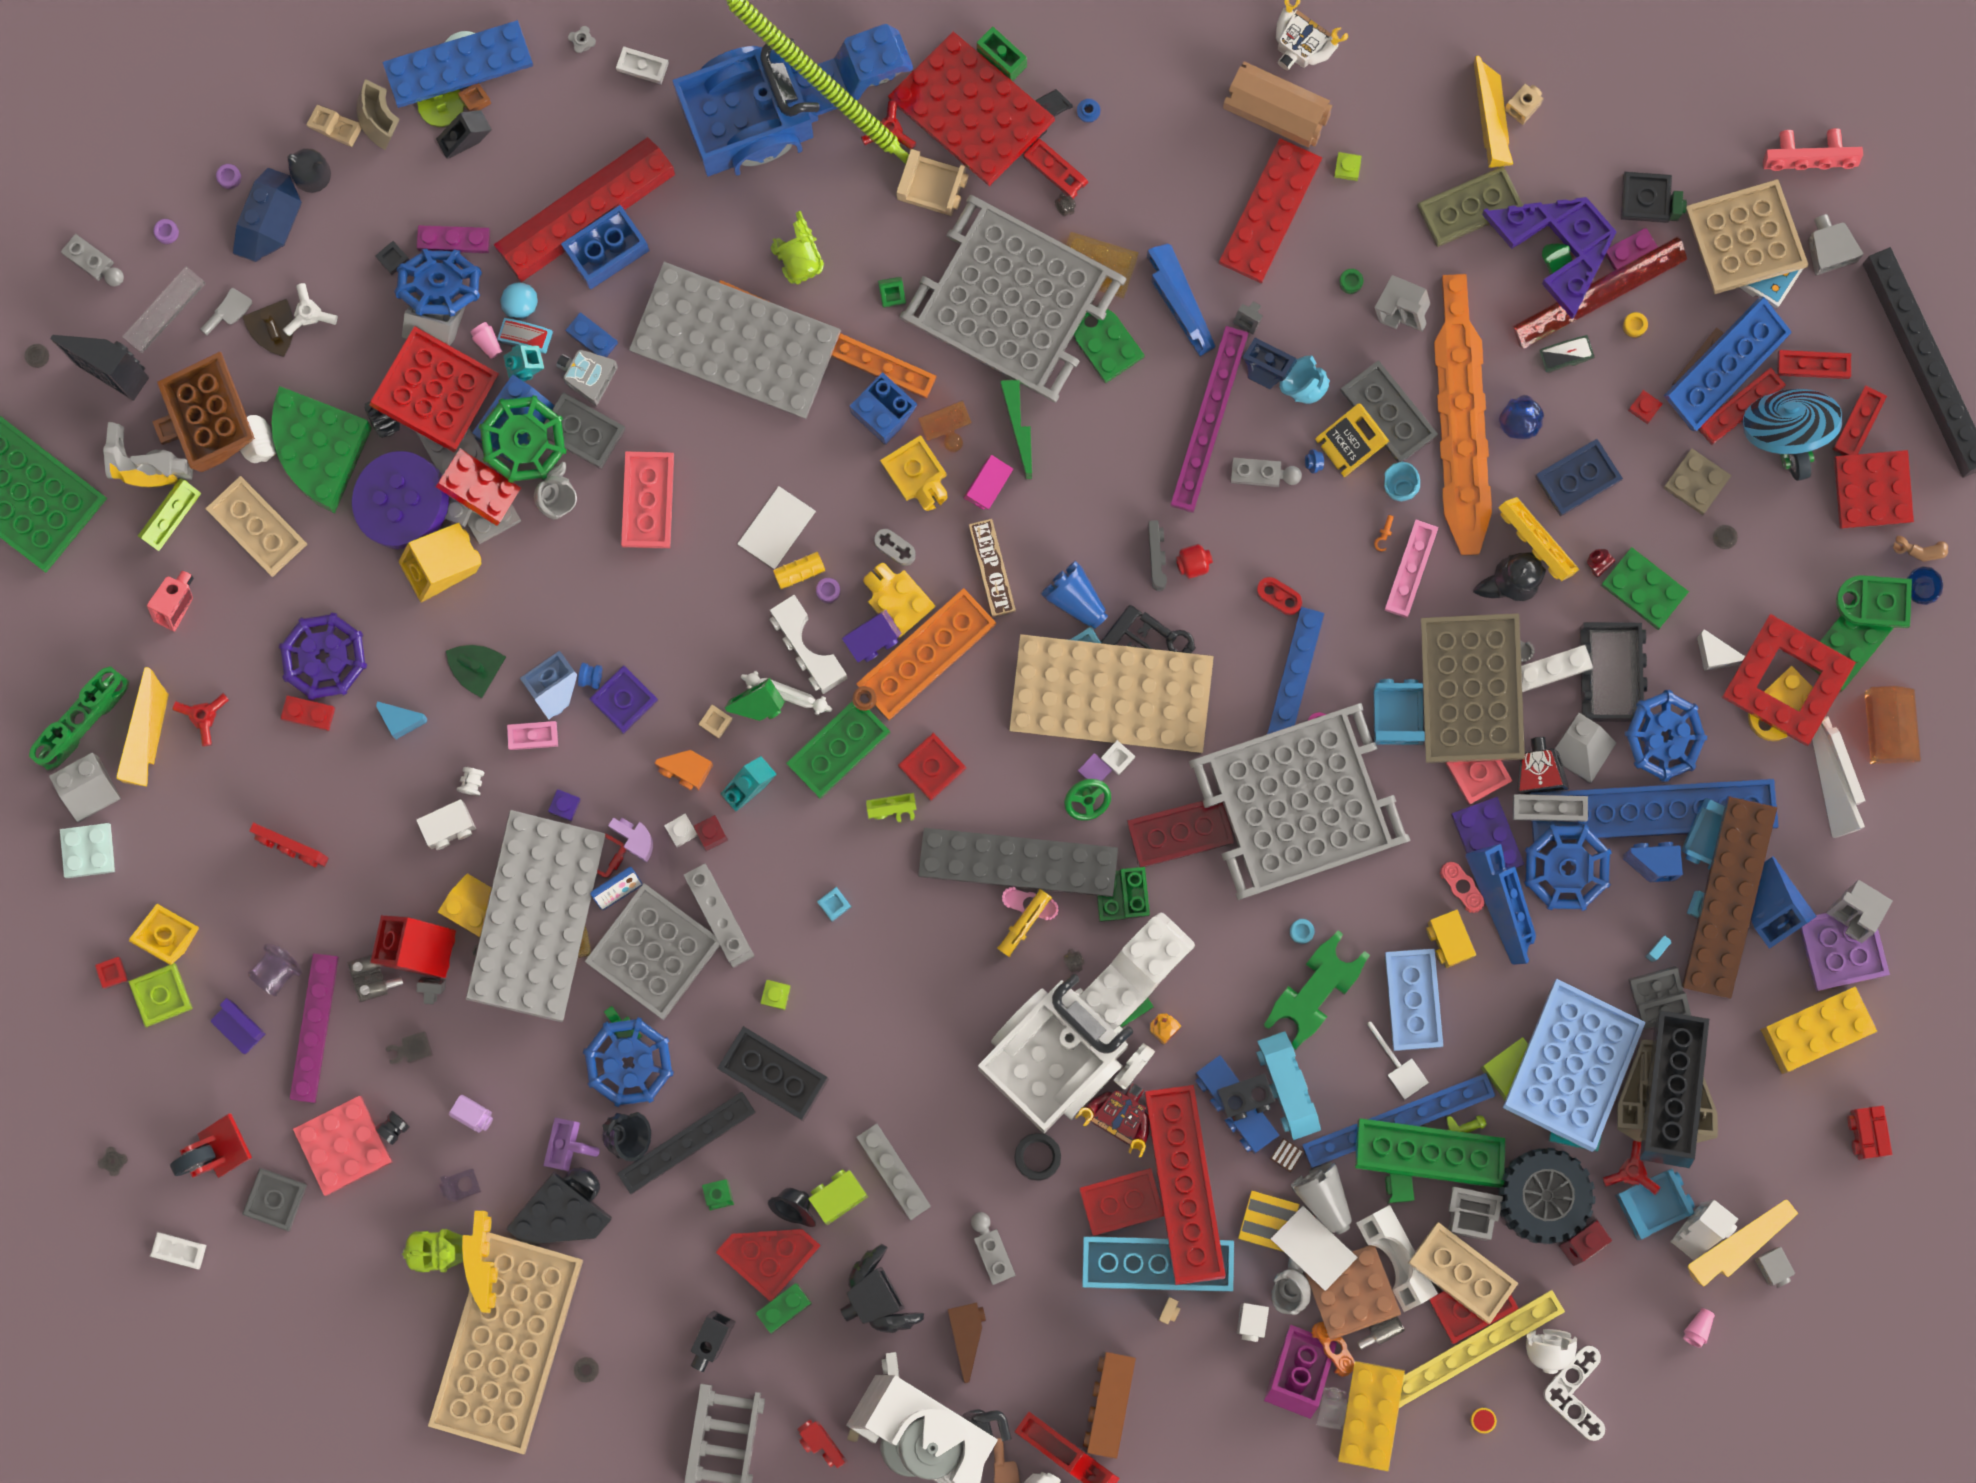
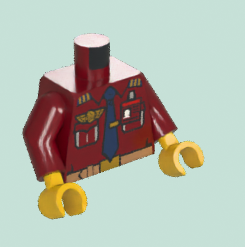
M1131 1083L1125 1095L1118 1090H1115L1114 1093L1107 1091L1093 1098L1075 1116V1119L1079 1116H1083L1086 1119L1083 1126H1087L1091 1122L1129 1145L1128 1152L1130 1154L1132 1149H1138L1140 1151L1139 1157H1142L1150 1129L1149 1116L1145 1112L1146 1107L1138 1103L1145 1091L1141 1087Z

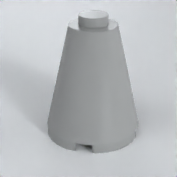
M1328 1162L1309 1170L1310 1174L1305 1178L1302 1175L1291 1184V1187L1331 1233L1341 1234L1350 1228L1349 1224L1352 1222L1338 1168L1335 1163Z

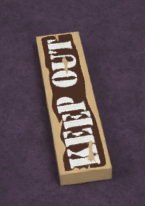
M988 519L969 524L992 617L1016 612L993 520Z

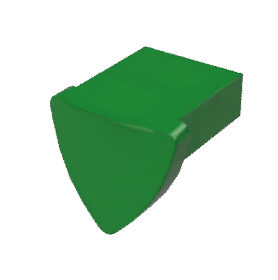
M1556 243L1544 246L1542 257L1550 275L1573 261L1569 252V245Z

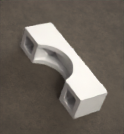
M795 595L770 610L772 615L769 619L776 631L782 630L785 635L782 640L789 651L794 649L799 656L795 660L802 671L807 669L811 677L808 680L815 691L820 689L825 694L848 679L847 674L834 654L826 656L817 655L809 651L803 644L802 631L809 619Z
M1390 1205L1356 1223L1367 1244L1380 1248L1390 1258L1396 1275L1395 1285L1392 1290L1404 1312L1438 1294L1431 1280L1408 1264L1415 1250Z

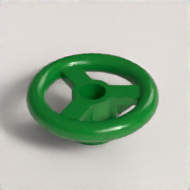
M1082 780L1073 785L1067 792L1064 800L1065 810L1076 820L1087 821L1095 819L1102 815L1109 807L1111 791L1100 780ZM1104 793L1103 803L1094 811L1093 804L1095 799ZM1072 801L1080 802L1085 806L1086 813L1076 812L1072 807Z

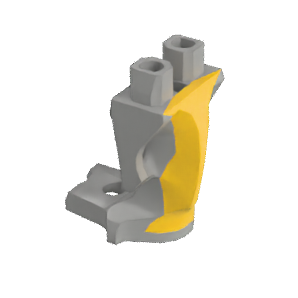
M108 422L106 444L103 448L105 472L108 479H121L126 484L140 487H157L171 484L175 486L180 478L192 480L193 469L190 468L187 460L177 458L172 452L155 449L146 455L127 458L124 448V427L120 424Z

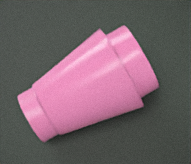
M487 322L480 324L470 332L473 336L471 339L490 359L502 353L493 328L488 326Z
M1701 1308L1700 1312L1684 1330L1685 1335L1683 1339L1689 1344L1701 1348L1703 1344L1707 1343L1715 1315L1711 1311Z

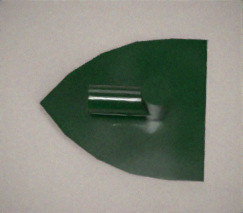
M466 645L446 650L448 664L455 678L464 688L480 698H483L506 659V656L485 646Z

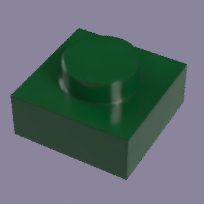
M1673 191L1671 195L1670 221H1679L1682 214L1686 213L1687 200L1683 199V191Z

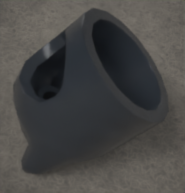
M304 148L288 155L290 176L299 189L314 193L321 191L328 185L331 178V170L320 152Z

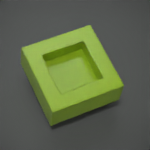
M1338 152L1334 178L1358 181L1362 156Z
M766 980L761 1004L785 1010L791 986Z

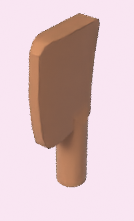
M996 1438L997 1442L994 1446V1483H1020L1016 1462H1005L1003 1441L1001 1438Z

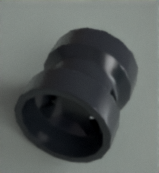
M392 1110L387 1115V1120L384 1123H380L375 1130L393 1145L398 1140V1136L401 1133H405L410 1126Z

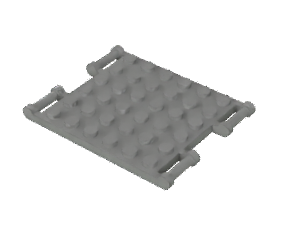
M969 195L966 200V207L953 229H950L946 235L950 240L961 244L939 283L922 276L919 282L921 285L906 311H902L899 318L1013 380H1020V384L1056 403L1060 397L1058 394L1073 367L1076 368L1080 362L1077 358L1064 351L1083 317L1088 312L1095 318L1103 321L1106 316L1105 311L1120 285L1123 286L1127 279L983 200ZM975 208L980 209L967 235H961ZM1107 277L1112 282L1099 305L1095 307L1091 303ZM928 289L933 290L934 292L919 318L913 316ZM1060 359L1065 364L1051 389H1048L1044 386Z
M1361 703L1189 761L1191 769L1194 768L1204 797V807L1207 808L1223 802L1239 846L1237 849L1221 854L1223 861L1227 862L1237 893L1235 895L1237 900L1411 841L1409 835L1405 834L1396 809L1395 802L1397 801L1395 796L1392 795L1377 800L1361 755L1378 748L1376 743L1372 742L1362 714L1364 709ZM1353 714L1364 746L1358 747L1347 717L1348 715ZM1204 764H1210L1220 795L1213 796L1203 768ZM1380 807H1386L1397 838L1391 839ZM1242 855L1253 886L1249 889L1245 887L1235 858Z

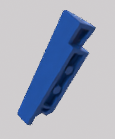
M1170 244L1150 248L1147 251V258L1156 273L1152 274L1151 282L1198 355L1202 356L1214 349L1215 343L1175 252Z
M1501 844L1467 853L1465 855L1511 963L1513 965L1527 964L1529 962L1527 956L1528 947L1534 944L1536 934L1515 866L1505 867Z

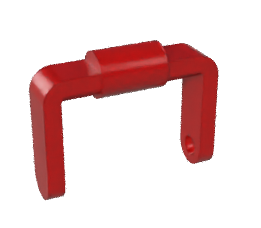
M605 833V838L621 846L608 865L609 868L606 873L597 869L598 875L609 878L614 870L617 871L624 858L622 856L626 849L624 848V843Z

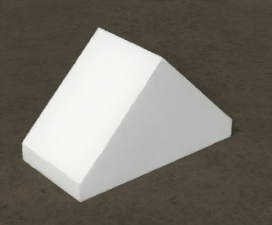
M1705 629L1697 637L1704 671L1738 665L1745 657Z

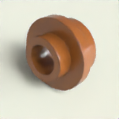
M862 686L855 690L852 700L857 709L867 711L875 706L877 696L872 688ZM867 695L869 701L862 703L860 701L861 696Z

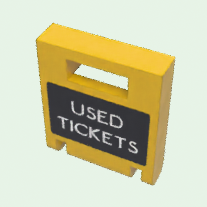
M1362 404L1354 406L1315 438L1317 443L1326 439L1321 448L1338 470L1344 465L1347 467L1341 472L1343 477L1349 475L1390 442ZM1362 418L1376 434L1370 440L1356 424Z

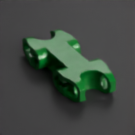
M111 666L101 669L81 689L79 698L57 722L50 724L32 745L29 757L48 771L59 767L77 749L80 739L101 715L109 713L128 689L129 681ZM106 673H113L102 682V677ZM120 680H121L122 683H123L122 688H121L119 691L114 692L115 689H116V688L118 687V685L120 684ZM83 713L84 720L80 724H75V717ZM40 746H44V748L41 750V752L39 753V756H38V758H37V757H36V750H37V748H39ZM57 756V760L53 764H47Z
M1339 930L1322 944L1305 964L1315 972L1299 993L1288 986L1274 1004L1268 1019L1263 1025L1269 1030L1281 1018L1293 1020L1297 1025L1298 1031L1295 1039L1292 1041L1294 1051L1311 1037L1328 1017L1318 1009L1334 988L1345 995L1359 977L1365 962L1370 956L1364 951L1353 962L1345 963L1341 961L1336 955V946L1343 936Z

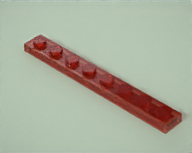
M1676 237L1591 283L1573 319L1556 302L1514 325L1513 329L1519 346L1524 349L1686 261L1687 256L1682 240Z

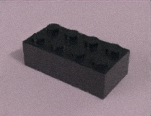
M744 1026L717 1068L722 1073L803 1122L829 1081L827 1076Z

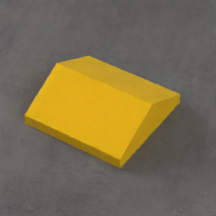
M156 904L129 938V942L172 965L185 953L199 927Z

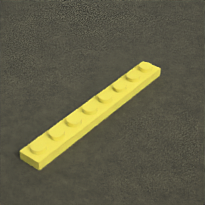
M1553 1290L1548 1291L1405 1374L1399 1408L1564 1313L1565 1311Z

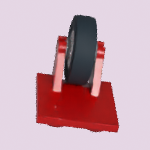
M230 1113L197 1133L200 1141L180 1150L182 1156L174 1160L170 1167L175 1176H181L190 1172L193 1178L214 1169L217 1177L220 1178L251 1159L252 1156Z

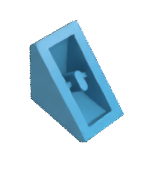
M378 701L376 704L391 735L395 739L422 726L428 719L422 713Z

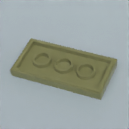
M1502 166L1419 202L1417 207L1436 246L1439 247L1489 225L1490 223L1482 215L1484 209L1488 208L1489 211L1507 209L1508 206L1522 207L1523 204L1505 167Z

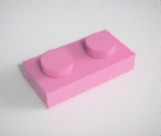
M556 721L507 725L509 750L558 747Z

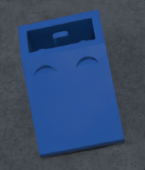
M1774 856L1764 862L1751 915V921L1755 930L1770 949L1817 917Z

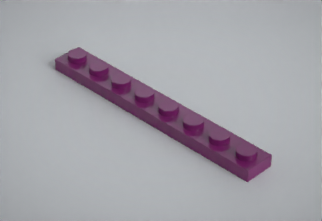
M1228 326L1225 327L1172 498V507L1194 513L1249 334L1248 332Z

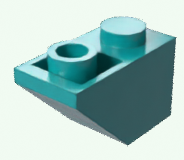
M760 756L743 766L720 794L736 812L760 793L777 774Z

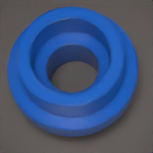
M1084 99L1078 104L1077 115L1084 122H1093L1100 116V105L1093 99ZM1086 107H1091L1093 111L1091 113H1087L1084 109Z
M1311 449L1305 456V466L1311 473L1322 471L1324 467L1323 453L1316 449Z

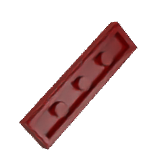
M1770 367L1716 410L1698 430L1711 445L1715 444L1743 421L1745 411L1753 402L1765 395L1781 391L1786 384Z

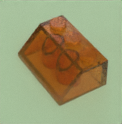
M1899 686L1871 687L1865 692L1871 764L1920 762L1915 690Z

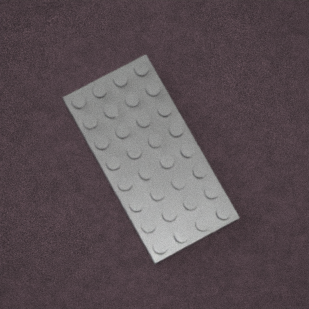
M664 262L629 351L807 419L841 330Z
M510 810L465 1000L563 1022L590 905V893L593 891L605 833Z

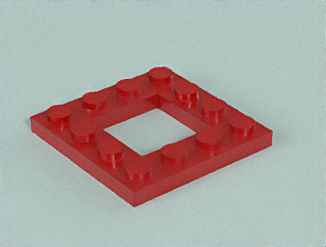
M1770 614L1721 698L1808 746L1856 662ZM1778 649L1821 672L1799 711L1757 688Z

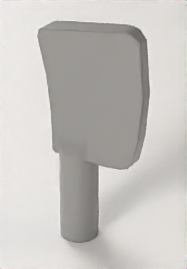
M231 288L226 298L215 310V313L200 330L207 336L221 320H224L229 325L234 324L247 312L252 305V300L238 290Z

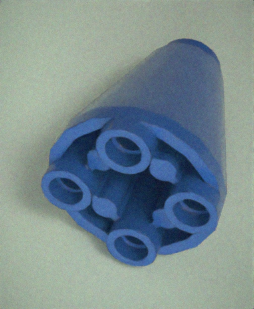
M1075 560L1066 568V573L1062 570L1052 579L1054 582L1053 586L1049 584L1040 594L1048 602L1085 625H1091L1096 629L1106 620L1108 615L1105 613L1106 609L1085 571Z

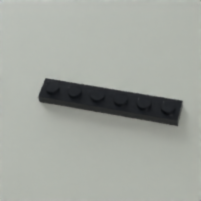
M740 1092L617 1174L632 1195L756 1112L744 1093Z

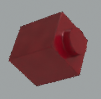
M716 815L694 825L706 851L728 841Z

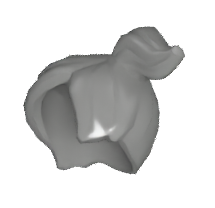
M561 462L559 466L553 467L547 474L546 480L540 482L534 491V501L537 508L542 514L553 520L561 518L570 512L577 502L576 491L569 482V479L563 477L566 471L565 462Z
M1290 1257L1288 1270L1277 1273L1273 1279L1275 1284L1272 1289V1302L1277 1311L1283 1314L1297 1315L1309 1304L1311 1288L1306 1277L1302 1275L1303 1269Z

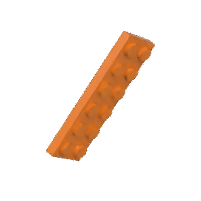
M963 588L856 683V686L858 688L867 686L875 691L877 696L875 706L889 721L996 625V622Z

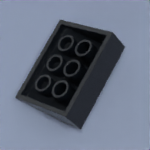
M52 335L50 338L74 365L133 401L149 379V376L144 372L146 368L139 364L140 361L134 357V354L118 341L113 344L107 339Z

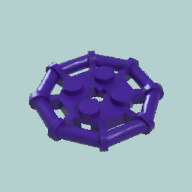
M332 612L330 615L305 619L301 617L298 619L297 625L278 647L281 650L284 673L282 678L284 682H289L307 695L309 700L339 694L346 695L348 693L347 690L363 669L367 668L362 642L363 633L339 618L337 613ZM328 625L327 631L312 633L309 628ZM335 627L349 637L342 641L333 634ZM305 631L308 637L302 641L299 648L293 647V644ZM353 644L355 661L349 660L347 647ZM321 651H325V653L330 655L324 663L317 659V655H320ZM291 652L298 654L299 667L295 670L292 667ZM347 666L353 667L341 682L339 676L343 669H346ZM305 673L313 679L312 686H309L297 676ZM334 680L336 683L335 686L319 688L320 682Z

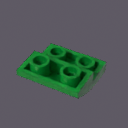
M1145 867L1116 871L1113 897L1097 896L1099 922L1150 916Z

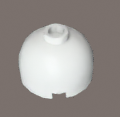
M1543 1329L1544 1334L1536 1335V1330L1531 1331L1527 1334L1526 1349L1530 1361L1535 1366L1543 1369L1545 1373L1554 1374L1572 1363L1575 1358L1577 1338L1571 1339V1333L1561 1330Z

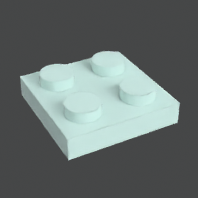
M104 823L60 829L65 878L115 872L111 824Z

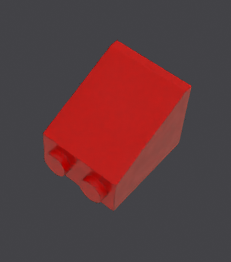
M381 915L370 963L430 977L446 978L450 967L449 961L452 948L455 944L456 930L409 917Z

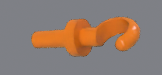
M1388 515L1384 529H1380L1381 537H1378L1374 542V546L1378 551L1383 552L1386 550V548L1380 549L1377 544L1379 540L1386 541L1387 536H1391L1392 532L1389 530L1394 516Z

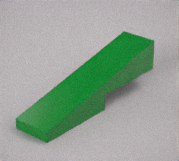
M1020 380L1000 381V387L1026 479H1032L1031 426L1021 427Z

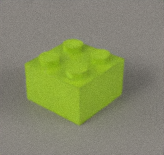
M842 1169L831 1177L833 1182L826 1187L823 1184L817 1186L811 1191L813 1196L808 1198L827 1225L868 1198V1195L850 1170L845 1172Z

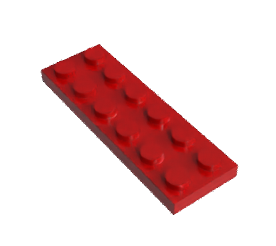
M1279 138L1219 261L1220 265L1262 284L1323 157Z

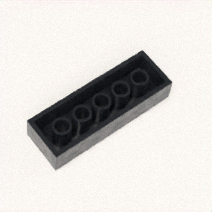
M1660 1010L1655 1020L1639 1160L1690 1168L1695 1160L1710 1021L1708 1018Z

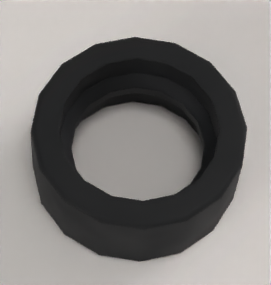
M1029 1134L1020 1140L1016 1147L1014 1156L1016 1167L1023 1176L1030 1180L1040 1181L1048 1179L1056 1173L1060 1166V1147L1047 1134ZM1035 1142L1046 1144L1051 1149L1053 1155L1050 1166L1039 1172L1029 1169L1023 1159L1027 1146Z

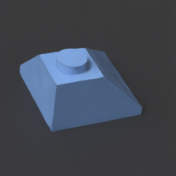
M558 651L520 679L547 718L550 719L560 714L563 709L569 706L577 674L563 654Z

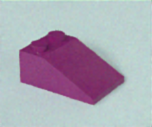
M1290 1324L1272 1372L1264 1401L1311 1419L1319 1407L1332 1360L1325 1354L1318 1338H1313L1311 1332ZM1331 1341L1329 1345L1330 1351L1333 1354L1337 1344L1335 1341Z

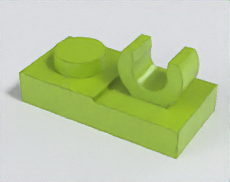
M914 793L866 800L868 819H884L888 815L896 813L897 821L901 822V814L904 812L910 814L911 820L915 818L914 810L917 809Z

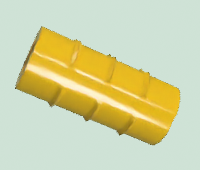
M818 552L806 555L789 564H783V566L773 570L780 589L793 586V584L825 572Z

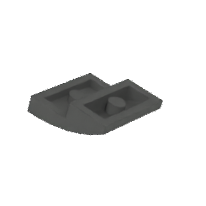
M1676 966L1628 979L1639 1018L1645 1022L1643 1029L1654 1027L1660 1010L1691 1016L1687 995L1683 991L1679 971Z

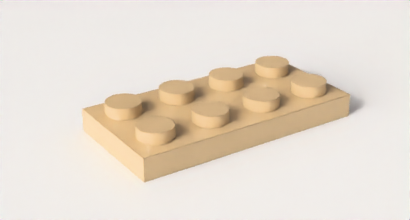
M242 476L236 479L205 508L272 577L307 545Z
M1439 1222L1434 1225L1408 1262L1413 1268L1487 1324L1492 1322L1518 1285V1282Z

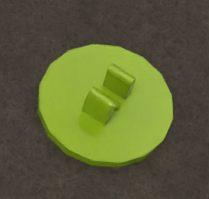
M458 89L417 102L418 111L423 120L436 127L448 126L464 110L465 106L458 96L460 90Z

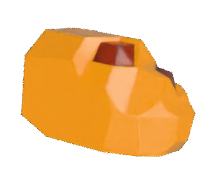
M1167 1013L1158 1014L1150 1023V1033L1163 1045L1181 1028L1177 1020Z

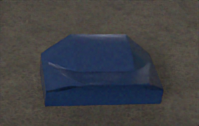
M1257 338L1253 339L1243 356V360L1248 368V379L1268 389H1271L1279 381H1284L1297 362L1295 357Z

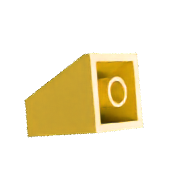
M460 523L409 542L398 561L420 602L428 600L475 574L482 564L480 554L477 550L473 549L469 535L465 529H462Z

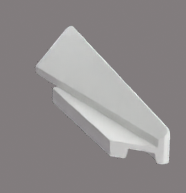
M1826 716L1812 741L1831 834L1833 838H1837L1865 827L1856 805L1863 803L1865 798L1840 731L1837 727H1832L1829 717Z

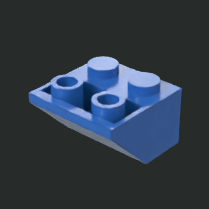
M882 372L850 405V412L886 445L902 429L917 407V403Z
M1673 842L1658 843V846L1649 847L1648 843L1634 844V847L1629 848L1623 854V860L1650 883L1675 881L1683 875L1680 846H1673Z

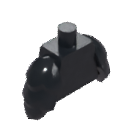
M880 1244L873 1250H868L861 1260L857 1261L852 1267L848 1279V1285L851 1290L847 1292L851 1303L841 1308V1313L847 1322L859 1316L863 1324L869 1322L872 1328L884 1333H896L898 1330L911 1329L913 1325L924 1320V1313L893 1314L905 1308L883 1267L875 1269L888 1249L887 1246Z

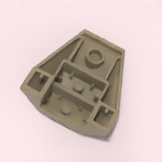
M1642 1039L1617 1105V1130L1637 1142L1642 1141L1653 1040ZM1703 1078L1697 1143L1714 1139L1718 1136L1717 1111L1705 1078Z

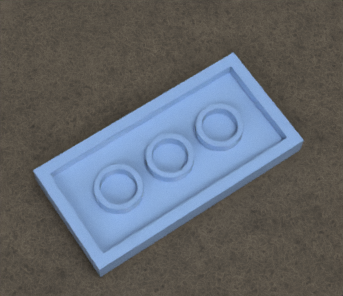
M1435 949L1385 952L1393 1051L1442 1048L1443 1036Z

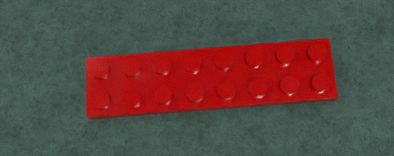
M1194 1085L1145 1091V1101L1149 1116L1175 1285L1225 1279L1226 1275Z

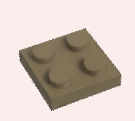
M1691 448L1663 489L1701 515H1704L1732 475Z

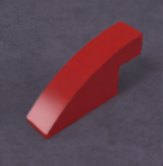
M1031 1412L1027 1413L1014 1431L1082 1483H1117L1120 1479Z

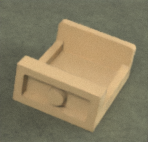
M911 149L897 190V200L952 216L953 210H958L961 201V196L959 195L960 188H965L969 174H966L964 165H960V168L921 157L920 151Z

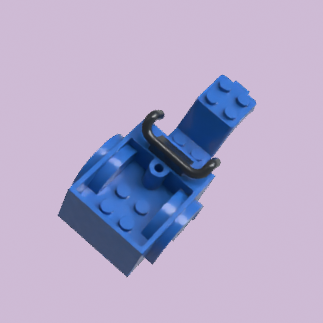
M882 24L847 37L833 59L817 64L836 81L835 83L843 87L844 91H847L856 100L860 99L867 87L891 81L901 72H909L913 69L899 30L888 24ZM766 43L763 47L746 46L727 51L708 61L700 70L672 80L678 102L707 177L733 168L736 176L740 175V165L757 166L768 163L784 155L790 150L792 145L796 146L798 153L803 152L801 142L814 138L811 123L818 121V115L837 109L829 99H826L820 91L816 90L811 83L793 69V66L791 67L784 58H781Z

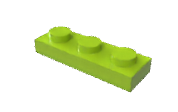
M180 478L138 534V537L159 551L201 495V492Z

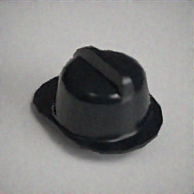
M786 1188L777 1197H771L768 1200V1206L771 1211L781 1219L808 1227L816 1226L815 1219L809 1213L810 1200L808 1198L810 1196L807 1192Z

